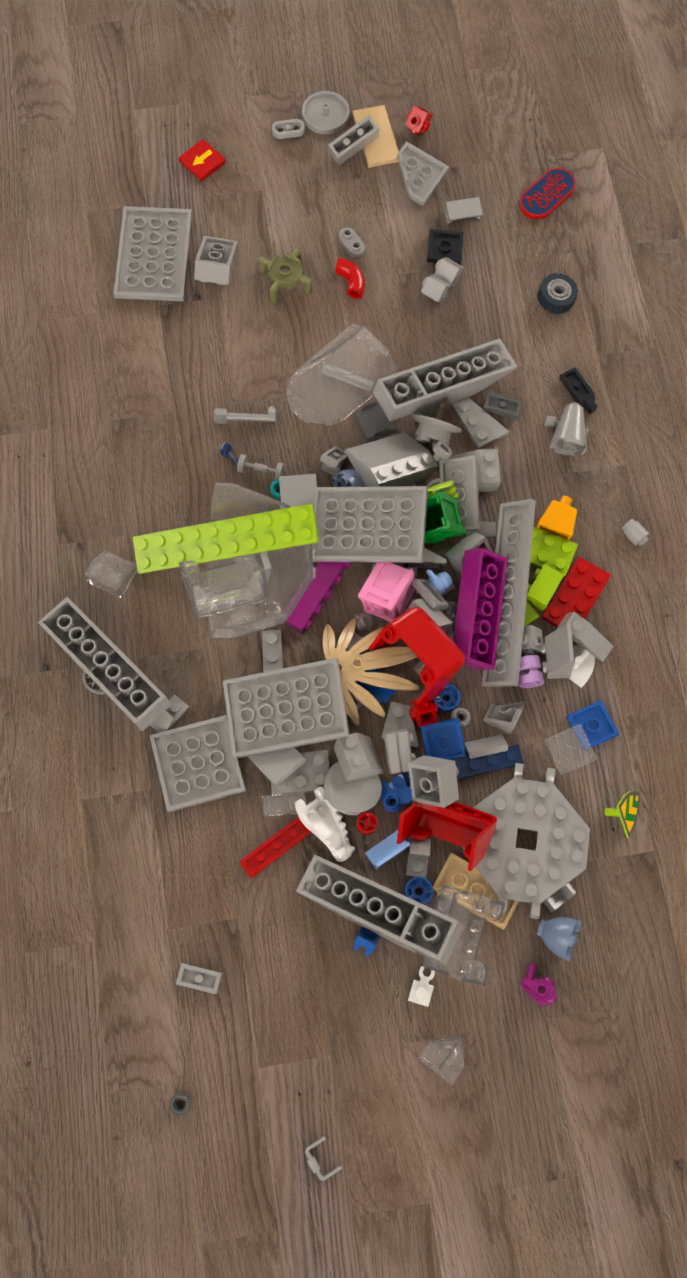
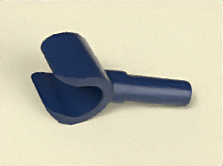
M224 442L220 448L221 455L230 458L238 466L239 460L230 453L232 450L231 445Z

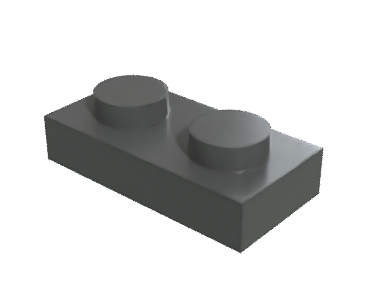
M488 392L483 410L517 420L523 401Z

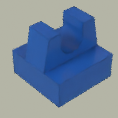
M362 927L355 940L353 949L357 951L359 946L366 948L364 955L369 956L374 951L380 936Z

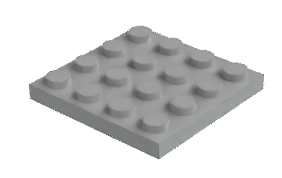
M226 715L149 735L168 813L246 791L238 759L232 756L229 725Z

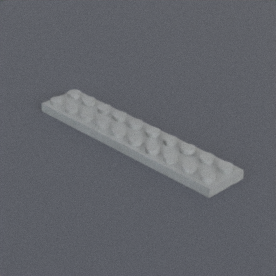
M533 499L500 504L495 553L508 558L495 666L494 670H483L482 686L484 687L518 686L536 504V501Z

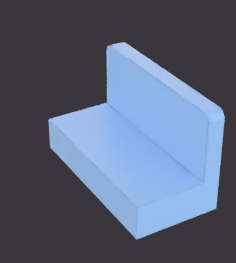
M398 830L365 852V855L376 870L410 847L411 844L405 840L401 844L396 843Z

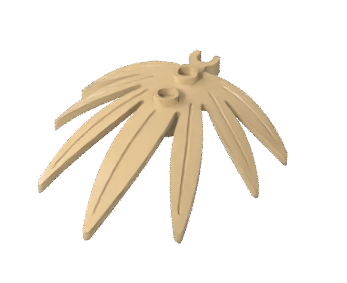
M352 619L343 629L337 643V648H335L333 629L329 624L325 626L323 651L326 660L338 659L346 713L355 726L358 727L359 716L357 707L348 691L375 714L384 718L385 712L378 701L366 689L356 684V681L376 687L402 691H419V686L395 675L365 672L367 670L397 665L415 659L417 656L409 647L383 648L360 655V653L369 649V646L384 627L366 635L349 651H346L356 626V619Z

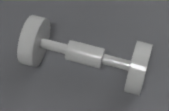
M241 454L239 457L237 472L244 473L247 466L254 468L256 471L274 472L275 480L279 479V476H283L284 463L278 462L276 469L268 468V465L247 463V455Z

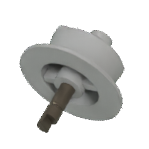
M444 399L443 403L440 402L435 418L423 415L412 416L413 419L420 423L414 434L416 441L421 443L431 442L433 447L440 441L449 446L451 433H461L462 430L442 421L448 399Z

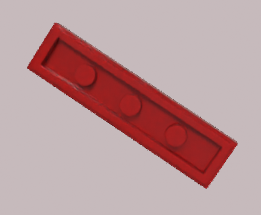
M297 817L244 857L239 863L252 879L312 832Z

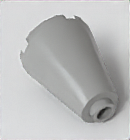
M572 402L564 408L550 445L551 449L555 448L554 452L574 456L575 452H580L579 455H582L587 451L584 409L579 403Z

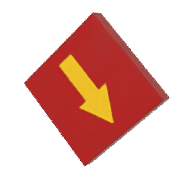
M204 139L178 158L179 162L201 182L226 163V159Z

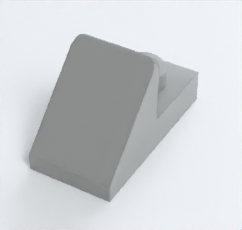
M334 446L322 454L320 461L323 462L321 469L335 476L336 473L342 470L349 458L345 451Z
M175 694L169 700L172 705L150 724L158 733L171 730L190 708Z
M410 837L411 845L408 852L405 876L426 878L431 838L416 841Z

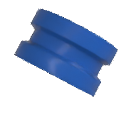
M447 684L437 698L432 700V703H436L440 713H451L460 702L459 690L455 686ZM445 695H447L449 701L447 702L443 700V697H445Z
M424 877L412 878L404 889L406 897L423 905L430 902L434 892L432 884ZM421 888L422 895H416L415 889Z

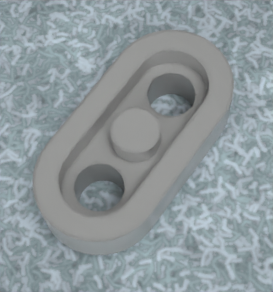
M300 119L276 121L272 125V135L277 139L300 137L305 132V124Z
M349 227L340 230L339 242L349 256L361 258L365 253V245L357 233Z

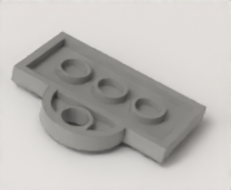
M467 456L439 460L440 478L432 480L427 485V488L453 480V485L456 488L455 492L459 496L456 499H458L459 503L458 510L462 526L465 527L466 531L480 530L477 457Z

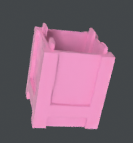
M377 562L358 594L359 599L363 603L364 611L389 622L406 612L417 593V590L411 584L415 579L413 568L409 570L390 562Z

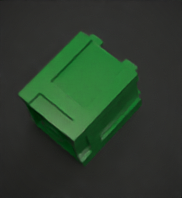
M442 491L435 493V496L427 498L424 543L434 546L448 538L466 535V530L462 526L458 510V499Z

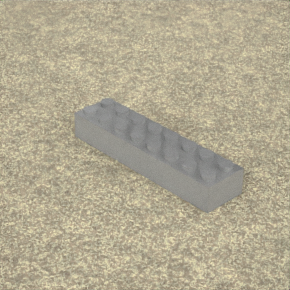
M68 597L38 622L48 635L142 732L172 705L167 697Z

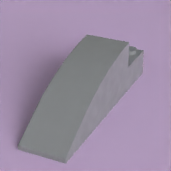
M497 339L378 379L373 394L389 421L410 414L411 416L423 415L431 417L437 413L440 402L443 403L444 399H448L446 409H448L453 403L465 397L475 395L515 370L518 366L501 339Z
M315 854L296 890L297 893L413 953L418 952L445 966L464 928L454 918Z

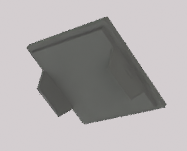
M375 401L364 405L360 410L352 412L366 443L399 431L395 421H389L380 404Z

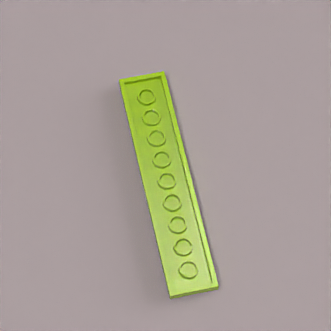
M311 503L134 536L133 543L138 574H146L253 555L260 552L319 543L315 508L314 504Z

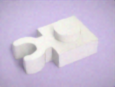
M421 966L418 971L420 981L413 980L408 1001L428 1007L434 986L428 983L433 979L435 970H431L430 975L426 977L423 975L424 967Z

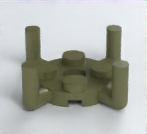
M298 247L295 248L292 254H283L281 257L276 256L272 260L265 257L259 258L260 272L262 274L266 273L268 266L269 280L273 283L269 290L270 302L272 304L277 303V290L279 287L292 289L296 284L302 282L305 283L306 294L312 293V279L303 275L301 249ZM285 268L290 270L288 273L281 272Z

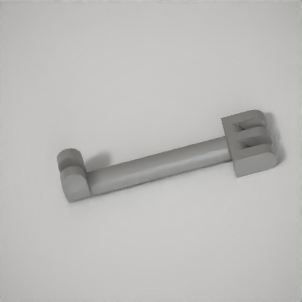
M274 406L269 407L268 414L227 413V409L220 408L214 410V422L217 424H227V420L275 422L276 408Z

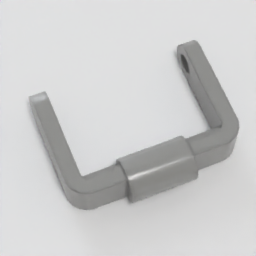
M325 1136L305 1149L309 1159L307 1163L312 1172L316 1173L321 1181L328 1179L342 1169V1166L339 1165L323 1176L318 1162L311 1155L309 1150L326 1140Z

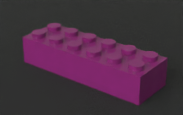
M484 548L470 549L464 552L453 642L465 655L463 666L477 671L494 670L508 558Z

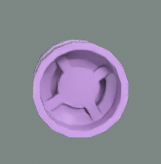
M529 655L521 657L519 672L520 688H533L544 684L543 673L539 671L541 668L539 656Z

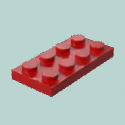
M578 556L543 614L542 619L555 627L559 626L567 613L575 612L583 619H586L611 574Z

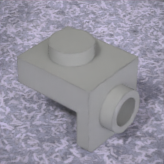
M568 883L543 903L552 913L571 899L576 892L572 885Z

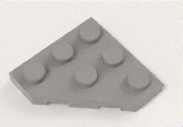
M406 141L398 152L397 159L408 197L424 206L447 173L449 166Z

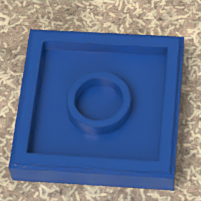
M601 700L566 716L583 751L620 735Z
M459 718L420 726L425 756L447 760L466 757Z

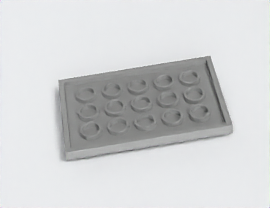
M124 206L113 293L114 298L184 301L192 209Z
M427 486L315 487L314 508L319 543L310 544L309 561L423 563Z
M337 658L223 681L233 758L350 737Z

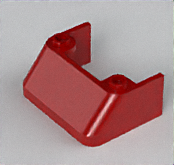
M413 607L384 626L369 646V649L372 651L389 647L390 644L398 642L400 638L425 664L420 672V679L427 688L416 700L420 704L437 698L463 666L465 655L421 607Z
M414 802L400 815L396 843L401 844L408 837H412L416 841H423L430 835L465 848L464 855L469 860L468 871H472L486 854L496 828L497 818L494 815L458 802H453L444 808Z

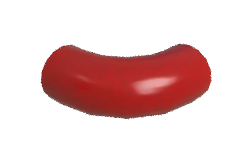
M339 257L335 274L344 277L348 281L346 291L348 296L353 299H361L365 290V279L362 270L354 262Z

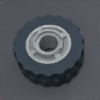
M562 273L548 275L543 279L537 293L539 304L550 313L559 314L569 311L578 296L577 284L569 276Z

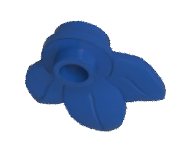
M402 774L397 775L390 784L381 781L382 792L380 797L383 799V806L388 812H397L402 808V805L409 804L412 801L411 787H407V782ZM396 800V804L391 806V802Z

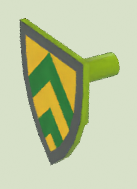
M629 791L623 795L616 808H605L606 816L620 817L627 838L632 834L637 821L640 792Z

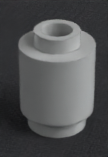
M631 519L622 527L623 534L635 546H643L649 540L648 536L650 533L634 519Z

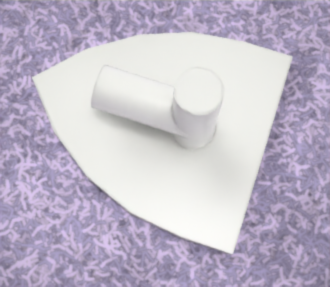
M575 645L573 646L574 664L569 679L582 688L593 672L595 657L586 649Z

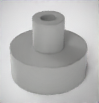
M439 441L433 447L435 453L433 458L436 461L440 459L447 460L452 455L449 446Z

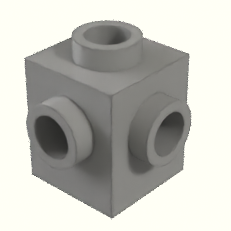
M532 625L524 626L522 655L529 656L542 652V630Z

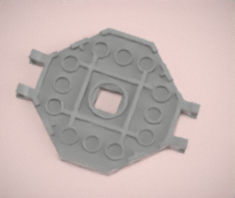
M516 763L513 779L473 807L497 818L496 828L483 860L476 866V869L499 898L497 913L505 914L507 899L532 903L530 918L538 919L540 917V904L586 870L590 828L554 785L556 769L547 768L544 783L522 779L524 764ZM518 829L536 831L538 833L536 851L515 848Z

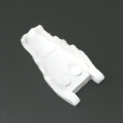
M320 786L314 790L316 796L314 801L306 805L302 799H299L295 802V808L304 826L329 848L337 861L342 862L352 855L355 848L349 844V839L346 837L348 831L345 829L346 824L341 821L342 814L328 802L324 789Z

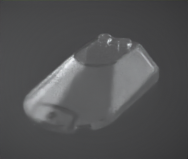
M351 324L295 370L287 385L288 404L293 413L306 423L312 425H333L347 418L374 396L373 390L378 379L399 373V369L389 350L365 326Z

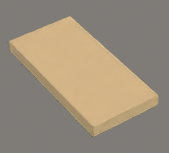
M385 105L353 111L352 115L355 125L370 115L379 127V137L363 148L368 168L397 163L399 151Z
M451 852L433 885V890L504 930L519 901L507 899L505 914L497 913L499 898L488 882L485 881L476 867L472 871H468L469 862Z

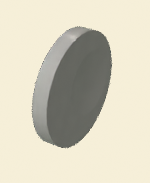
M316 92L304 101L302 119L305 125L313 132L333 134L342 130L348 123L349 105L341 95L335 92Z
M339 762L329 769L324 780V793L328 802L336 810L347 815L355 816L369 812L377 804L382 792L381 780L378 775L346 782Z

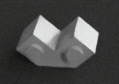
M447 257L438 260L435 265L436 271L434 275L426 277L421 285L423 287L421 293L437 302L444 301L449 288H453L456 285L464 269L463 266Z

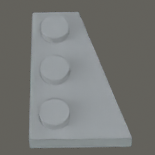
M465 397L451 406L477 450L508 436L510 433L469 397Z

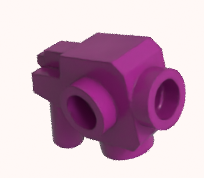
M529 963L526 977H524L523 982H520L519 985L540 1006H552L558 997L555 994V983L546 976L540 980L534 977L537 965Z

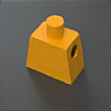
M562 496L560 502L553 500L536 528L570 541L577 514V509L570 506L572 498Z

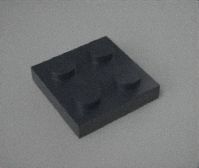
M430 229L427 262L437 263L441 258L447 257L461 265L464 232Z

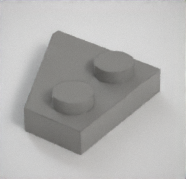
M391 701L383 732L407 729L409 734L412 733L414 745H410L411 748L418 749L414 722L409 715L410 706Z

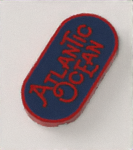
M554 168L547 171L521 195V212L530 219H544L572 195L576 185L574 176L562 168Z

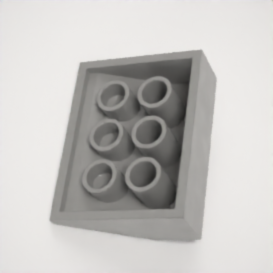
M405 432L345 450L355 470L361 475L366 487H402L430 478L438 467L430 451Z

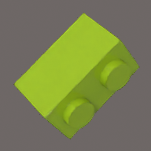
M545 564L541 570L537 569L533 576V579H535L533 585L528 584L526 599L528 603L544 612L564 574Z

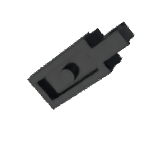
M576 367L562 373L559 379L574 400L584 407L589 415L596 412L598 406L594 402L596 400L594 397L595 393Z

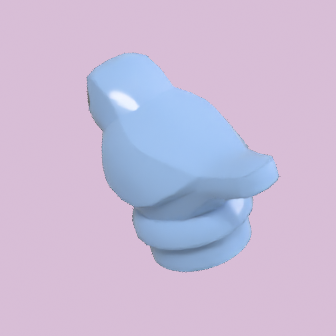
M428 569L426 573L429 577V583L443 596L445 589H448L452 584L451 577L446 572L435 575Z

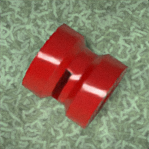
M368 812L361 814L357 821L358 831L363 835L374 833L377 827L375 815Z

